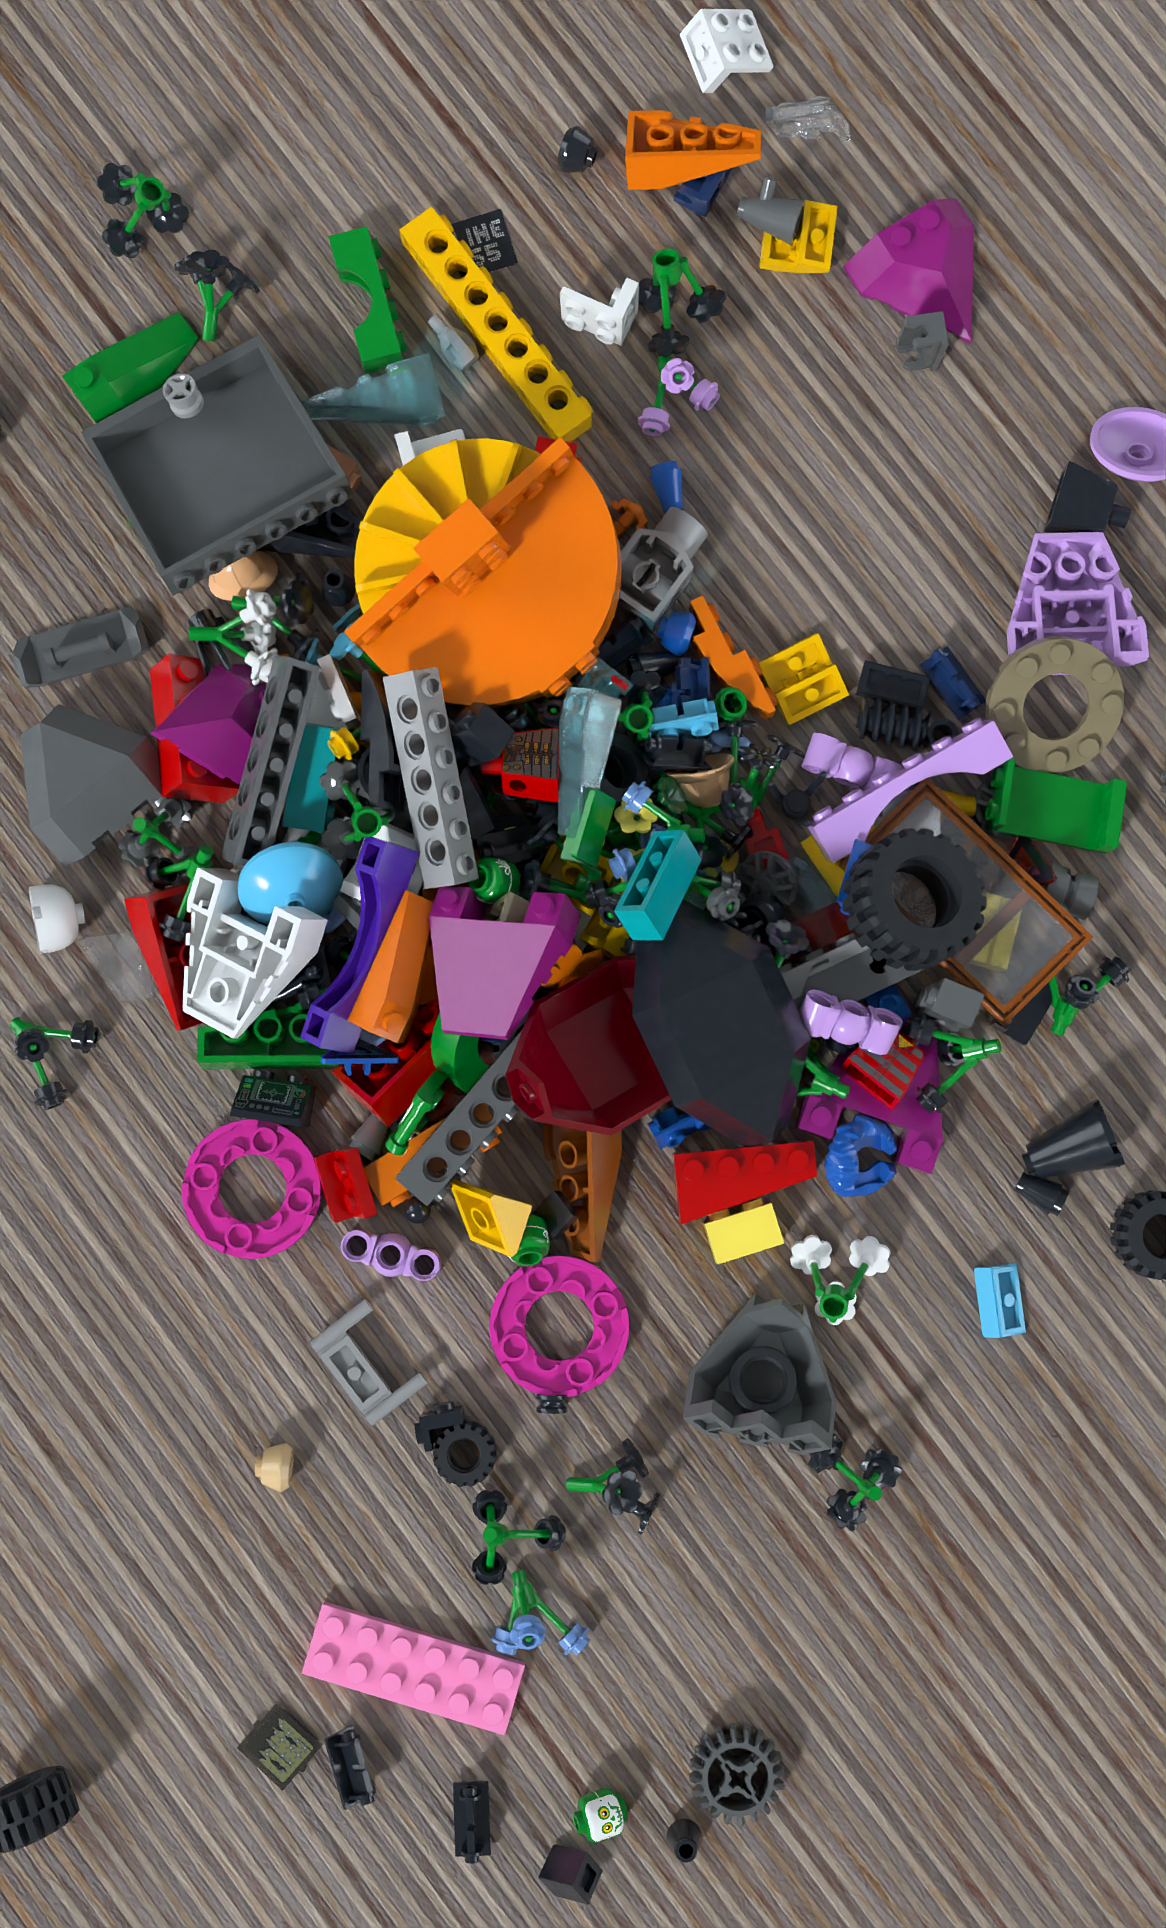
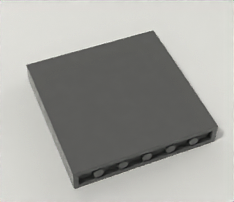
M259 335L188 373L195 380L197 388L204 399L203 408L197 415L190 418L177 417L172 412L169 402L165 399L162 387L81 432L161 578L173 596L181 591L190 589L199 581L212 574L219 573L228 565L251 555L257 549L282 538L286 533L304 523L311 522L315 517L333 507L340 506L346 500L355 496L345 473Z

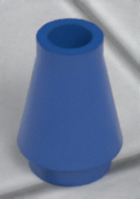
M677 461L664 462L650 467L652 475L649 478L662 505L664 514H666L670 507L683 510L682 469L678 468Z

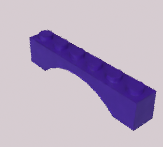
M373 836L365 837L355 867L361 896L360 924L356 940L349 958L338 977L321 996L311 1003L300 1038L319 1048L348 1054L354 1053L362 1028L349 1022L348 1018L402 896L408 888L416 867L418 851Z

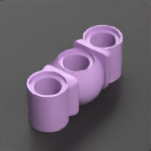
M813 733L802 763V767L807 771L818 775L825 771L827 773L826 778L833 776L835 781L849 787L860 788L862 792L873 786L872 780L886 771H891L893 774L903 768L900 764L879 756L872 758V755L863 749L846 746L847 743L821 733Z
M815 989L807 992L799 1009L800 1016L810 1036H822L824 1039L832 1037L835 1041L845 1045H853L858 1042L861 1049H867L879 1055L889 1053L903 1024L902 1019L888 1009L874 1008L870 1005L866 1008L853 1000L838 1002L837 996H831L826 992Z
M356 1229L348 1232L341 1241V1251L346 1259L362 1262L368 1266L372 1265L378 1273L384 1276L396 1277L403 1274V1276H413L419 1281H427L435 1277L442 1267L441 1257L436 1250L421 1248L417 1244H411L405 1236L399 1233L389 1232L381 1235L379 1233H370L365 1229ZM355 1235L363 1237L367 1242V1249L362 1255L353 1253L350 1248V1241ZM387 1245H394L400 1250L401 1258L397 1264H389L384 1260L383 1250ZM420 1255H428L433 1259L434 1269L431 1273L424 1274L417 1269L416 1260Z

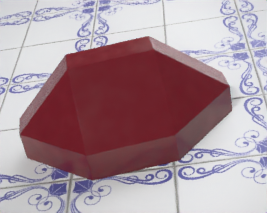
M636 955L615 956L532 1004L505 1074L513 1102L532 1121L611 1136L671 1100L632 1016Z

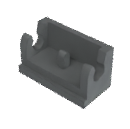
M943 311L905 317L896 341V349L899 353L914 351L917 353L918 359L905 362L903 368L907 370L930 368L931 371L938 369L949 344Z

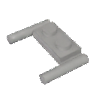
M364 1299L309 1343L361 1413H363L367 1422L374 1426L428 1384V1381L419 1372L393 1393L390 1391V1387L351 1335L346 1332L374 1310L371 1304Z

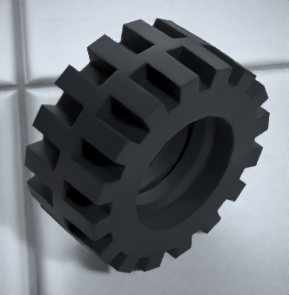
M465 1420L463 1424L446 1427L438 1436L433 1449V1462L438 1470L437 1473L440 1477L443 1476L447 1483L456 1484L457 1487L475 1486L478 1482L481 1483L490 1474L496 1461L497 1448L494 1437L485 1426L479 1425L476 1421L470 1422ZM460 1439L472 1440L480 1450L479 1460L469 1468L457 1466L450 1457L451 1446Z

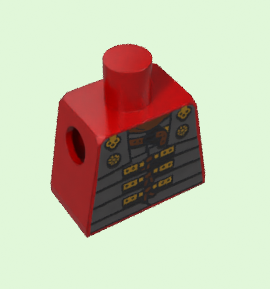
M561 728L514 732L499 758L482 763V774L502 775V789L506 795L559 802Z

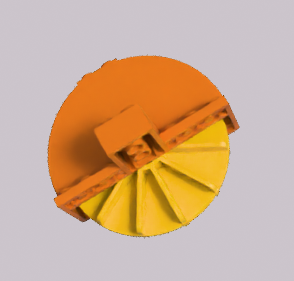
M561 437L542 454L521 444L488 438L455 439L421 453L400 469L397 468L393 471L394 474L376 494L363 521L360 522V531L355 551V588L363 615L347 628L344 633L353 643L360 646L389 676L412 670L438 667L444 702L448 705L468 706L473 702L485 703L492 710H496L510 704H515L516 706L526 704L543 696H546L548 699L552 695L556 698L560 697L572 686L569 680L579 671L584 675L598 663L596 656L600 653L598 648L609 630L618 604L622 572L619 540L605 500L592 477L573 455L570 447Z

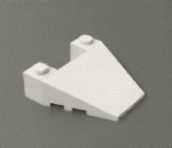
M197 868L187 900V912H192L191 933H186L185 945H190L189 966L184 967L183 1011L234 1039L238 1038L317 954L328 919L303 907L275 906L269 926L266 927L240 914L242 905L237 888L239 875L227 869Z

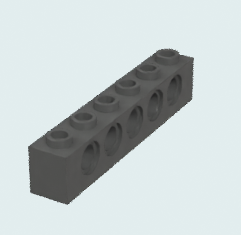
M274 656L221 853V859L245 866L257 853L273 846L321 669L320 666L291 657Z
M522 1030L395 1177L401 1185L426 1206L433 1199L439 1203L452 1188L448 1184L450 1179L456 1172L462 1176L475 1161L471 1157L474 1151L479 1146L485 1150L498 1135L494 1130L502 1119L508 1123L520 1109L513 1102L511 1094H503L499 1091L497 1081L501 1077L506 1076V1071ZM480 1103L489 1104L493 1108L494 1116L488 1121L479 1120L474 1113L475 1106ZM457 1130L466 1131L470 1135L471 1143L463 1148L457 1147L452 1142V1133ZM433 1157L443 1158L448 1165V1170L443 1174L432 1172L429 1168V1160Z

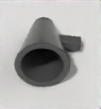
M765 176L759 197L742 196L737 217L743 218V221L792 246L801 223L805 200L773 198L777 179Z

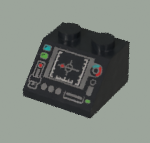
M254 1070L253 1076L243 1075L231 1107L230 1116L298 1127H310L316 1086L308 1085L309 1078L288 1075L286 1082L274 1080L275 1073Z

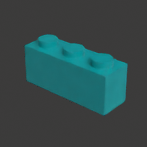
M312 723L305 724L287 791L282 826L324 833L327 830L328 824L335 819L336 805H331V800L327 797L326 790L320 786L319 779L322 774L326 773V767L330 762L338 761V758L330 750L327 741L331 739L330 731H337L340 728Z
M685 830L653 832L614 910L632 940H663L702 860Z

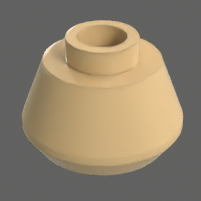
M282 1443L264 1449L263 1455H257L255 1477H261V1484L278 1492H283L290 1487L294 1461L293 1448L287 1443Z

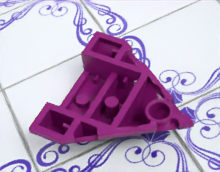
M939 199L929 202L877 233L844 265L843 269L861 296L870 300L875 298L892 306V310L906 316L943 311L946 330L958 335V339L969 344L971 343L974 225L957 199Z
M219 664L208 673L209 675L150 734L159 740L166 738L179 746L178 751L205 767L222 779L228 777L240 785L267 683L260 682L254 686L251 679L252 668L246 664H231V671H227L223 664Z

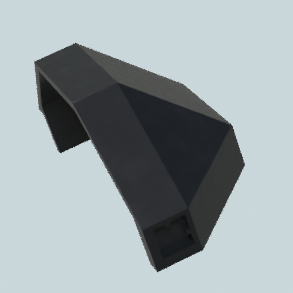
M683 899L663 940H637L632 1016L676 1107L743 1147L772 1141L789 1126L811 1037L770 948Z

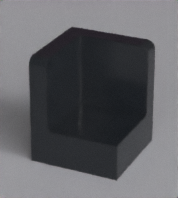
M555 1844L552 1846L538 1878L553 1895L589 1904L603 1870L587 1852Z

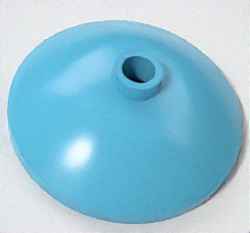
M288 842L268 847L253 856L243 867L239 875L237 888L240 903L248 915L256 921L269 926L275 906L303 907L324 917L334 908L332 903L342 893L340 890L344 880L340 865L329 852L313 844Z

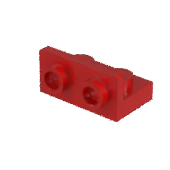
M344 1146L314 1157V1163L333 1222L339 1223L352 1217L366 1219L377 1215L357 1147Z

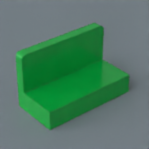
M591 788L589 792L580 791L561 853V859L575 864L597 867L616 804L615 799L599 789Z

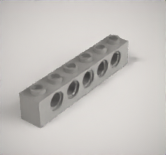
M438 667L412 670L383 677L416 849L419 852L418 859L424 889L457 885L479 879Z

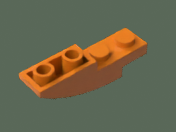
M703 595L690 601L689 611L693 612L697 618L696 625L701 633L693 637L692 647L699 659L709 658L710 675L722 688L735 687L741 690L746 697L747 709L766 720L772 718L776 711L774 706L777 705V700L769 686L764 688L759 678L762 675V670L754 656L749 658L746 650L735 655L732 654L735 651L734 644L727 632L722 634L717 624L720 621V617L712 602L707 604Z

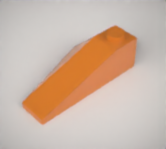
M663 110L628 112L625 152L628 190L663 189L761 159V130L728 123H721L717 127L702 124V118L691 116L689 121L673 118V112Z
M405 890L350 1013L349 1022L393 1042H405L419 1009L431 934L429 914L434 902Z

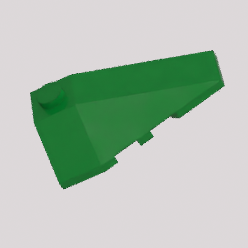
M178 312L89 356L62 375V377L94 422L98 423L160 389L172 372H176L199 342V339Z

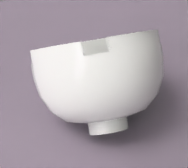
M57 885L30 886V904L39 953H50L65 949L78 936L79 924L85 923L82 903L75 904L71 893Z

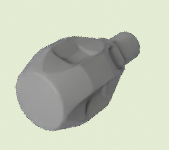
M438 313L430 318L428 323L438 334L437 338L440 340V346L445 358L451 365L461 371L470 368L479 359L475 343L465 332L447 325Z

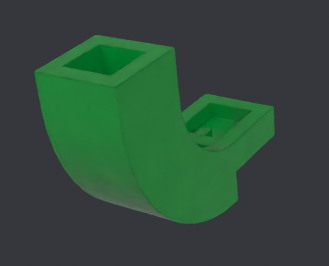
M439 1012L431 1039L433 1063L438 1071L447 1076L448 1081L465 1093H468L489 1068L478 1054L479 1037L444 1033Z

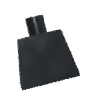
M1069 461L1061 472L1043 532H1104L1107 523L1125 528L1131 514V509L1114 504L1118 490L1116 483Z

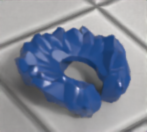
M859 1114L854 1116L853 1121L836 1128L837 1133L833 1143L828 1145L830 1152L825 1156L826 1161L824 1163V1168L827 1170L826 1178H828L829 1185L836 1194L843 1197L869 1195L894 1179V1175L897 1172L896 1166L893 1163L877 1160L869 1168L859 1170V1158L857 1156V1152L867 1146L882 1150L889 1155L896 1152V1140L891 1128H888L885 1123L880 1124L869 1116Z

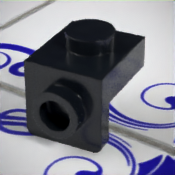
M454 1401L442 1402L433 1405V1411L421 1413L419 1416L420 1422L415 1423L414 1426L417 1443L424 1444L425 1452L434 1449L432 1429L464 1423L463 1405L454 1406Z

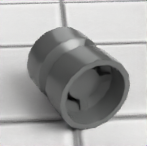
M1051 863L1048 867L1054 876L1050 880L1042 881L1040 886L1070 915L1085 920L1095 902L1099 878L1082 872L1074 876L1071 875L1069 868Z

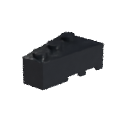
M473 702L468 706L445 704L457 767L465 765L473 767L499 758L515 731L485 703Z

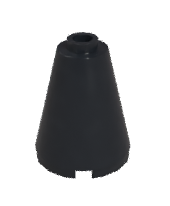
M1099 1099L1090 1102L1025 1145L1028 1152L1022 1154L1029 1174L1036 1172L1038 1178L1117 1168L1125 1165Z

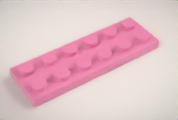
M324 1601L301 1674L505 1736L525 1668V1662Z

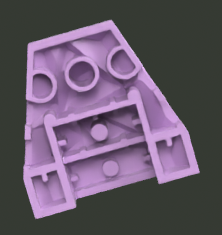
M1103 532L1034 534L1007 628L1009 656L1032 641L1050 636H1069L1098 648L1112 661L1115 667H1128L1148 660L1149 650L1146 624L1142 616H1137L1132 606L1131 600L1133 596L1129 588H1124L1119 578L1118 572L1120 568ZM1058 673V674H1053V675H1067V674Z

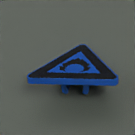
M361 1039L358 1040L353 1054L330 1050L321 1056V1063L344 1064L348 1076L352 1074V1064H364V1074L369 1075L371 1063L399 1062V1056Z

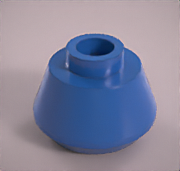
M671 612L669 618L662 617L657 636L662 638L661 645L677 657L685 655L689 648L697 621L693 612Z

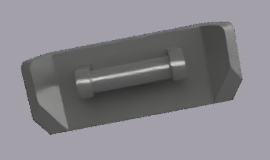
M130 606L19 639L12 654L21 685L25 688L50 685L137 659L148 652L149 646L140 615Z

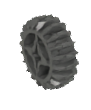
M730 1723V1733L724 1734L721 1726L716 1727V1739H713L709 1734L704 1735L707 1748L702 1745L695 1746V1753L700 1758L690 1759V1767L696 1771L689 1773V1781L696 1784L692 1788V1794L694 1797H701L699 1801L700 1808L704 1810L711 1807V1818L716 1819L723 1813L724 1823L728 1825L732 1820V1816H737L738 1824L743 1826L745 1823L744 1816L750 1815L751 1820L757 1822V1811L759 1809L766 1815H769L771 1812L767 1801L772 1803L779 1802V1795L774 1790L784 1789V1781L778 1777L785 1775V1768L783 1765L778 1764L782 1760L780 1751H772L775 1746L772 1739L763 1741L764 1734L762 1730L758 1729L750 1736V1725L744 1724L742 1732L738 1733L735 1723ZM743 1748L752 1752L747 1751L740 1756H735L729 1753L728 1750ZM717 1758L723 1771L717 1777V1783L711 1787L708 1781V1772L712 1762ZM763 1761L766 1766L765 1777L757 1790L751 1777L757 1771V1765ZM730 1768L732 1770L735 1769L738 1773L743 1772L745 1782L736 1775L731 1777ZM736 1792L741 1793L746 1797L743 1799L725 1798L728 1795Z

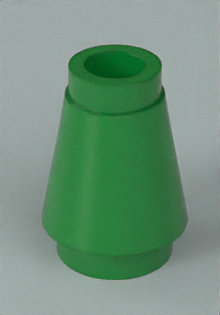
M725 687L713 699L717 718L736 721L746 712L747 700L743 692L738 688Z

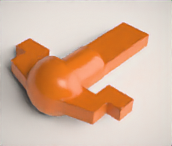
M624 498L619 503L615 500L611 504L618 513L623 508L626 510L614 523L618 538L635 521L639 522L635 527L636 530L638 528L646 529L645 526L649 522L640 504L633 503Z

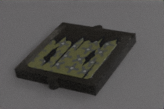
M277 1702L261 1721L256 1720L254 1722V1729L239 1744L237 1749L283 1791L299 1771L304 1772L306 1770V1763L323 1744Z

